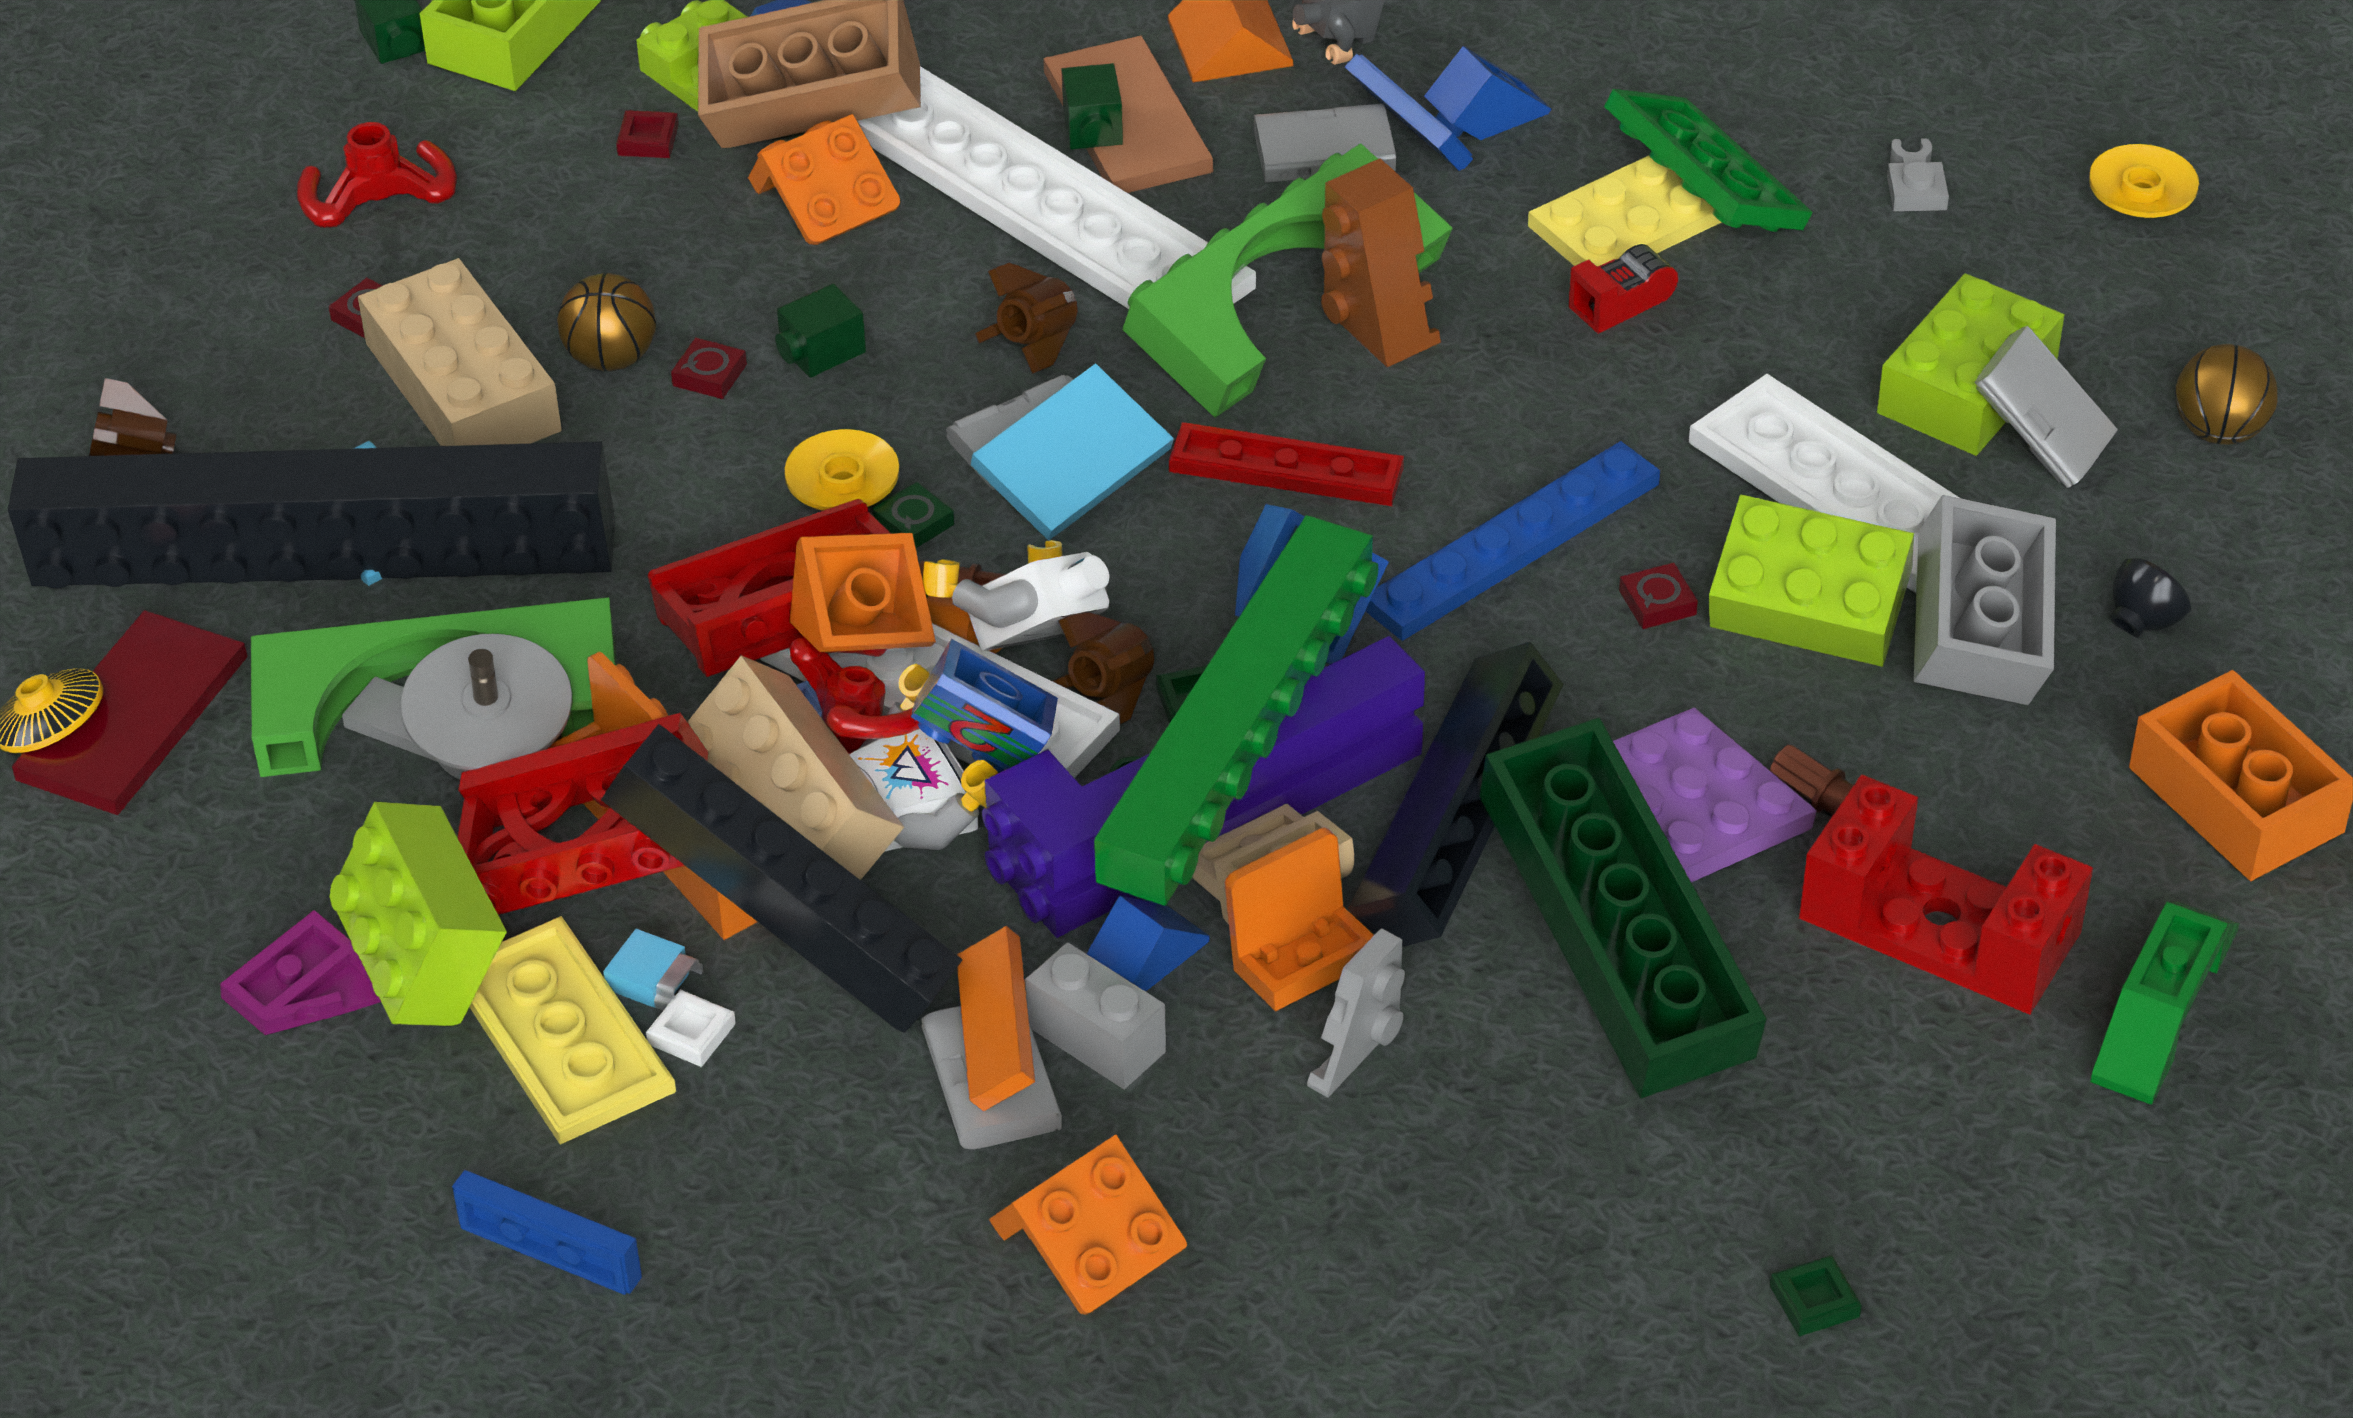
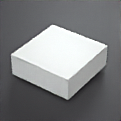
M680 989L647 1030V1041L657 1049L702 1067L736 1024L734 1011Z

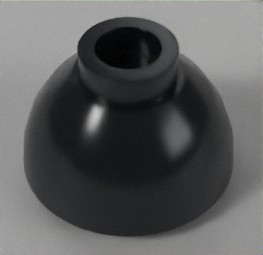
M2130 558L2123 561L2113 582V599L2116 609L2110 615V618L2117 627L2138 638L2144 630H2161L2173 626L2191 611L2187 592L2165 570L2141 558Z

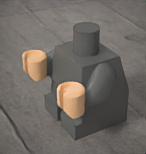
M1302 0V4L1295 5L1293 9L1292 27L1294 30L1300 28L1298 32L1300 35L1316 31L1323 38L1337 39L1336 44H1330L1327 47L1326 58L1328 60L1333 59L1331 63L1334 65L1348 62L1353 58L1352 44L1354 38L1361 44L1374 41L1385 0Z

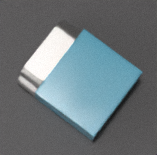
M635 929L603 972L605 980L614 993L664 1010L675 997L674 994L689 975V971L702 974L703 965L699 963L698 959L686 955L684 946Z

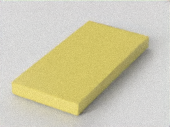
M562 916L502 941L469 1007L560 1145L676 1092L674 1078Z

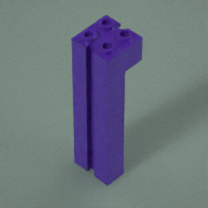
M1387 636L1324 667L1319 676L1311 675L1304 686L1303 697L1297 712L1292 717L1286 715L1278 727L1277 739L1271 753L1266 758L1260 756L1252 768V776L1246 793L1240 800L1233 798L1228 806L1219 836L1285 804H1288L1302 815L1421 755L1423 722L1414 714V710L1424 706L1425 671L1390 636ZM1048 749L985 780L986 808L982 810V817L988 831L989 850L985 852V861L989 872L1000 885L1008 882L1018 894L1020 905L1026 916L1033 923L1042 921L1056 938L1110 912L1119 895L1137 898V896L1096 883L1094 839L1149 754L1084 786H1081Z

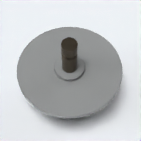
M505 634L472 635L440 646L416 665L406 680L401 696L403 724L413 743L427 756L436 760L446 772L457 779H460L461 773L546 750L563 732L572 709L571 684L560 662L536 643Z

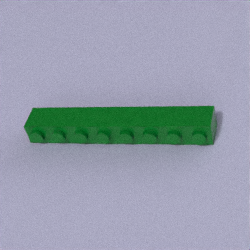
M1306 515L1096 835L1094 839L1096 883L1166 906L1179 884L1187 885L1196 870L1199 852L1206 841L1214 842L1217 839L1224 824L1226 810L1233 798L1240 800L1244 796L1251 780L1252 768L1260 756L1264 758L1269 756L1275 745L1278 727L1286 715L1292 717L1297 712L1303 697L1304 686L1310 676L1320 675L1328 658L1329 646L1336 635L1343 637L1349 629L1356 603L1361 596L1367 598L1373 591L1379 570L1378 563L1372 561L1373 535Z

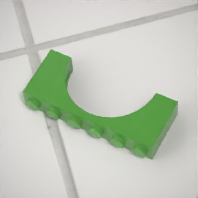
M1361 143L1343 155L1340 153L1331 155L1321 165L1317 173L1306 180L1302 177L1294 180L1284 190L1280 198L1269 205L1260 203L1252 209L1243 223L1231 231L1228 228H1224L1217 232L1203 250L1194 256L1185 254L1170 267L1167 274L1157 281L1146 280L1140 284L1128 299L1130 308L1122 330L1214 418L1225 412L1254 391L1266 360L1248 338L1237 317L1232 299V279L1249 263L1272 252L1291 248L1324 249L1325 225L1322 212L1325 208V182L1378 158ZM1414 192L1424 245V252L1416 255L1418 272L1420 273L1440 259L1453 228Z
M609 597L251 636L252 741L260 777L321 771L324 748L331 732L342 718V714L374 677L392 682L408 676L416 665L432 651L451 641L472 635L505 634L516 636L536 643L551 653L560 662L568 675L572 691L571 714L561 733L562 738L594 722L587 658L600 651L614 665H617L615 635Z

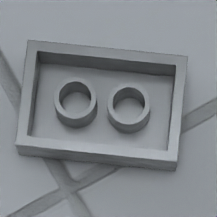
M1946 495L1940 497L1918 532L1913 682L2029 705L2054 670L2056 518Z

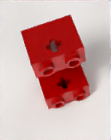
M1861 774L1807 853L1799 919L2030 1015L2082 932L2093 867L2034 844L2007 887L1912 849L1919 797ZM1937 911L1945 912L1952 915L1957 921H1952L1945 925H1937L1930 922L1925 915Z

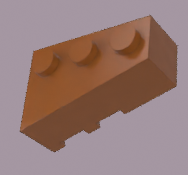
M1381 158L1325 182V208L1322 212L1325 225L1324 252L1322 253L1324 294L1321 297V303L1328 319L1334 324L1340 323L1386 367L1441 343L1439 330L1436 328L1430 329L1428 326L1424 303L1433 299L1431 284L1427 281L1420 283L1416 255L1424 252V245L1413 187Z

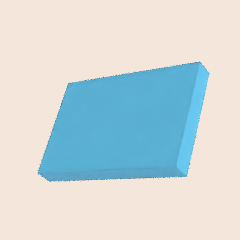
M1094 364L973 453L970 465L1046 539L1050 540L1168 452L1172 447L1174 438L1097 364Z

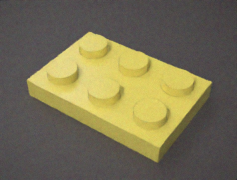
M1650 155L1528 213V227L1575 266L1589 259L1597 267L1613 259H1619L1626 250L1639 244L1648 245L1653 251L1659 253L1721 223V221L1713 215L1714 208L1708 202L1685 190L1681 185L1682 178L1672 169L1655 162Z

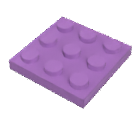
M1691 708L1613 741L1691 882L1800 835L1813 827L1817 810L1696 708Z

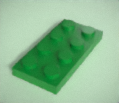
M1613 89L1604 108L1620 121L1618 125L1620 130L1626 135L1644 143L1651 150L1649 155L1655 162L1672 169L1682 178L1681 185L1685 190L1697 197L1703 198L1714 208L1712 213L1719 221L1734 228H1741L1743 224L1760 226L1772 232H1777L1779 228L1804 230L1813 212L1687 98Z

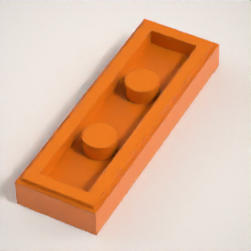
M1007 926L957 954L962 959V962L957 967L969 1100L982 1111L993 1107L1035 1083L1020 936Z

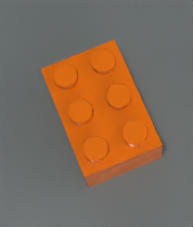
M2234 670L2138 717L2129 768L2250 882L2345 833L2353 801V777Z

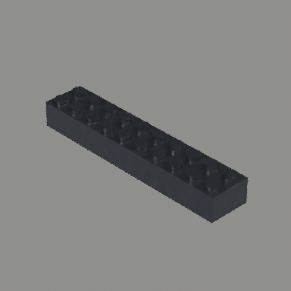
M602 441L17 458L8 505V513L31 586H46L55 589L63 588L67 585L119 587L125 584L163 583L166 585H178L181 583L209 582L233 584L257 581L361 579V574L364 570L379 572L381 578L402 579L611 572L615 533V515Z

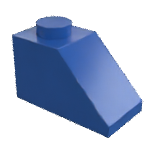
M1464 46L1424 95L1439 111L1435 118L1455 136L1460 137L1465 131L1479 140L1547 115L1552 110L1522 80Z

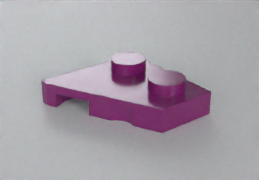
M315 910L220 983L221 998L264 1035L342 1015L381 1002L374 992L372 982L358 954L353 950L351 940Z

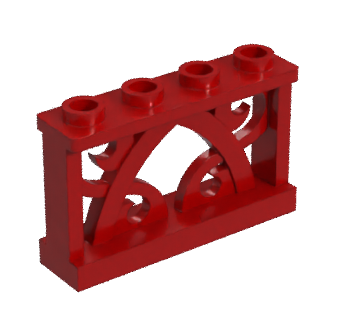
M855 499L664 565L648 573L657 618L663 625H668L697 659L698 668L706 677L730 669L740 656L754 661L788 649L795 639L803 637L790 623L796 547L800 537L891 533L868 512L867 505L861 499Z
M681 712L461 773L458 791L463 796L464 803L457 838L498 915L685 866L601 801V798L623 766L658 724L667 729L706 761L708 760L709 752ZM595 800L600 806L608 808V811L595 824L576 839L557 843L537 833L556 821L568 807ZM504 825V829L493 834L494 827ZM498 850H500V851L495 855L493 861L488 862L489 858H490L493 854H495Z

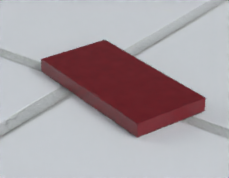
M144 610L92 671L99 677L103 685V696L94 713L79 728L63 739L44 748L23 753L12 765L15 780L119 815L246 660L245 643Z

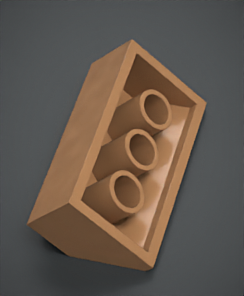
M823 0L699 28L698 116L721 148H731L806 132L818 123L827 120L832 123L851 114L858 121L921 107L920 61L904 0Z

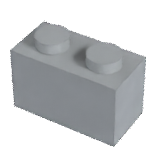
M1067 942L1025 979L1028 1018L1031 1029L1125 1090L1166 1052L1165 1004Z

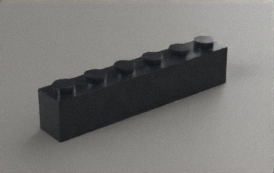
M1531 642L1475 658L1348 907L1356 919L1374 935L1382 928L1402 939V947L1442 936L1495 827L1479 797L1486 754L1538 738L1564 685Z
M660 724L656 726L626 762L601 798V801L898 1031L905 1033L931 1004L962 962L959 956Z

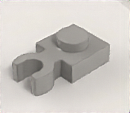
M1927 138L1921 139L1920 151L1918 152L1905 151L1901 147L1900 139H1893L1891 163H1888L1887 181L1893 211L1947 210L1949 194L1942 162H1931L1932 144Z

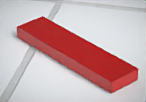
M1184 422L1181 424L1169 458V472L1386 506L1393 505L1404 469V456Z

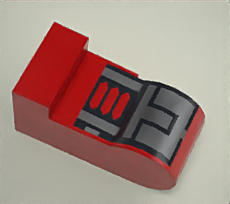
M1645 244L1635 245L1626 250L1619 259H1613L1598 267L1588 259L1571 267L1569 308L1599 334L1668 300L1677 287L1678 273ZM1595 301L1594 311H1593V310L1590 308V304Z

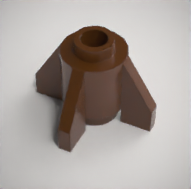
M1010 262L989 270L988 273L998 296L1007 295L998 307L997 323L975 333L979 343L1003 334L1010 341L1028 344L1021 349L1032 374L1054 365L1068 332L1076 321L1078 309L1073 291L1065 282L1058 278L1047 277Z
M105 378L99 406L111 408L113 413L98 412L89 456L173 454L177 434L166 432L168 420L129 383Z
M1090 612L1070 615L1058 620L1070 647L1078 646L1069 660L1068 673L1052 680V682L1065 688L1074 685L1078 691L1087 696L1103 697V699L1096 703L1118 713L1120 724L1131 719L1146 677L1152 671L1154 665V650L1148 636L1132 623L1119 622Z

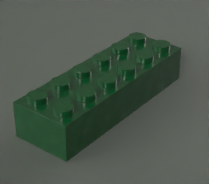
M1600 717L1486 754L1479 797L1639 1098L1642 1099L1756 1059L1767 1018Z

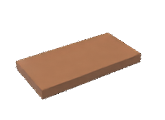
M1142 36L1043 58L1044 73L1062 106L1061 68L1111 63L1115 65L1122 101L1123 145L1086 148L1102 178L1123 191L1130 193L1213 173V158Z

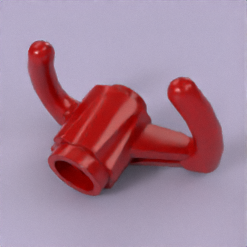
M366 122L354 126L348 132V143L343 146L346 167L325 202H321L317 196V188L321 179V172L317 167L306 166L297 184V199L305 216L316 226L328 228L337 227L342 224L357 205L369 200H383L397 194H411L429 203L438 204L444 202L455 194L457 175L454 163L445 151L431 141L423 140L419 142L416 152L421 159L431 165L436 172V177L399 155L395 135H390V131L385 125L377 122Z
M804 636L799 637L791 643V661L799 668L816 692L822 710L821 718L848 754L858 750L867 739L891 738L906 735L920 729L918 727L919 721L911 718L913 708L900 713L882 716L886 693L885 684L871 670L861 666L842 668L828 655L830 653H852L880 657L887 649L819 652Z

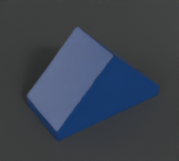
M1119 895L1089 948L1087 955L1146 992L1210 941L1208 934L1169 906Z

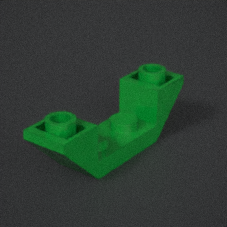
M2166 902L2122 988L2091 1075V1083L2147 1104H2153L2174 1061L2181 1026L2208 972L2218 973L2238 932L2240 923L2181 902Z

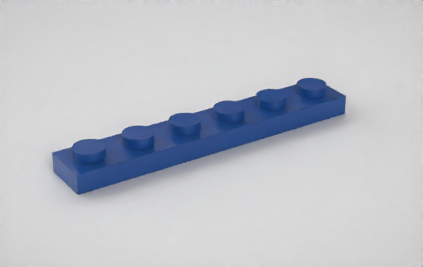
M1620 441L1378 586L1365 612L1403 641L1658 486L1660 470Z

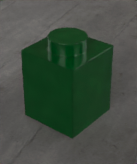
M355 0L360 32L380 64L425 51L420 13L423 10L417 0Z
M1114 63L1061 68L1063 113L1070 150L1123 145L1122 101Z
M834 283L777 308L779 333L775 336L777 349L786 363H796L809 378L866 352L863 312Z

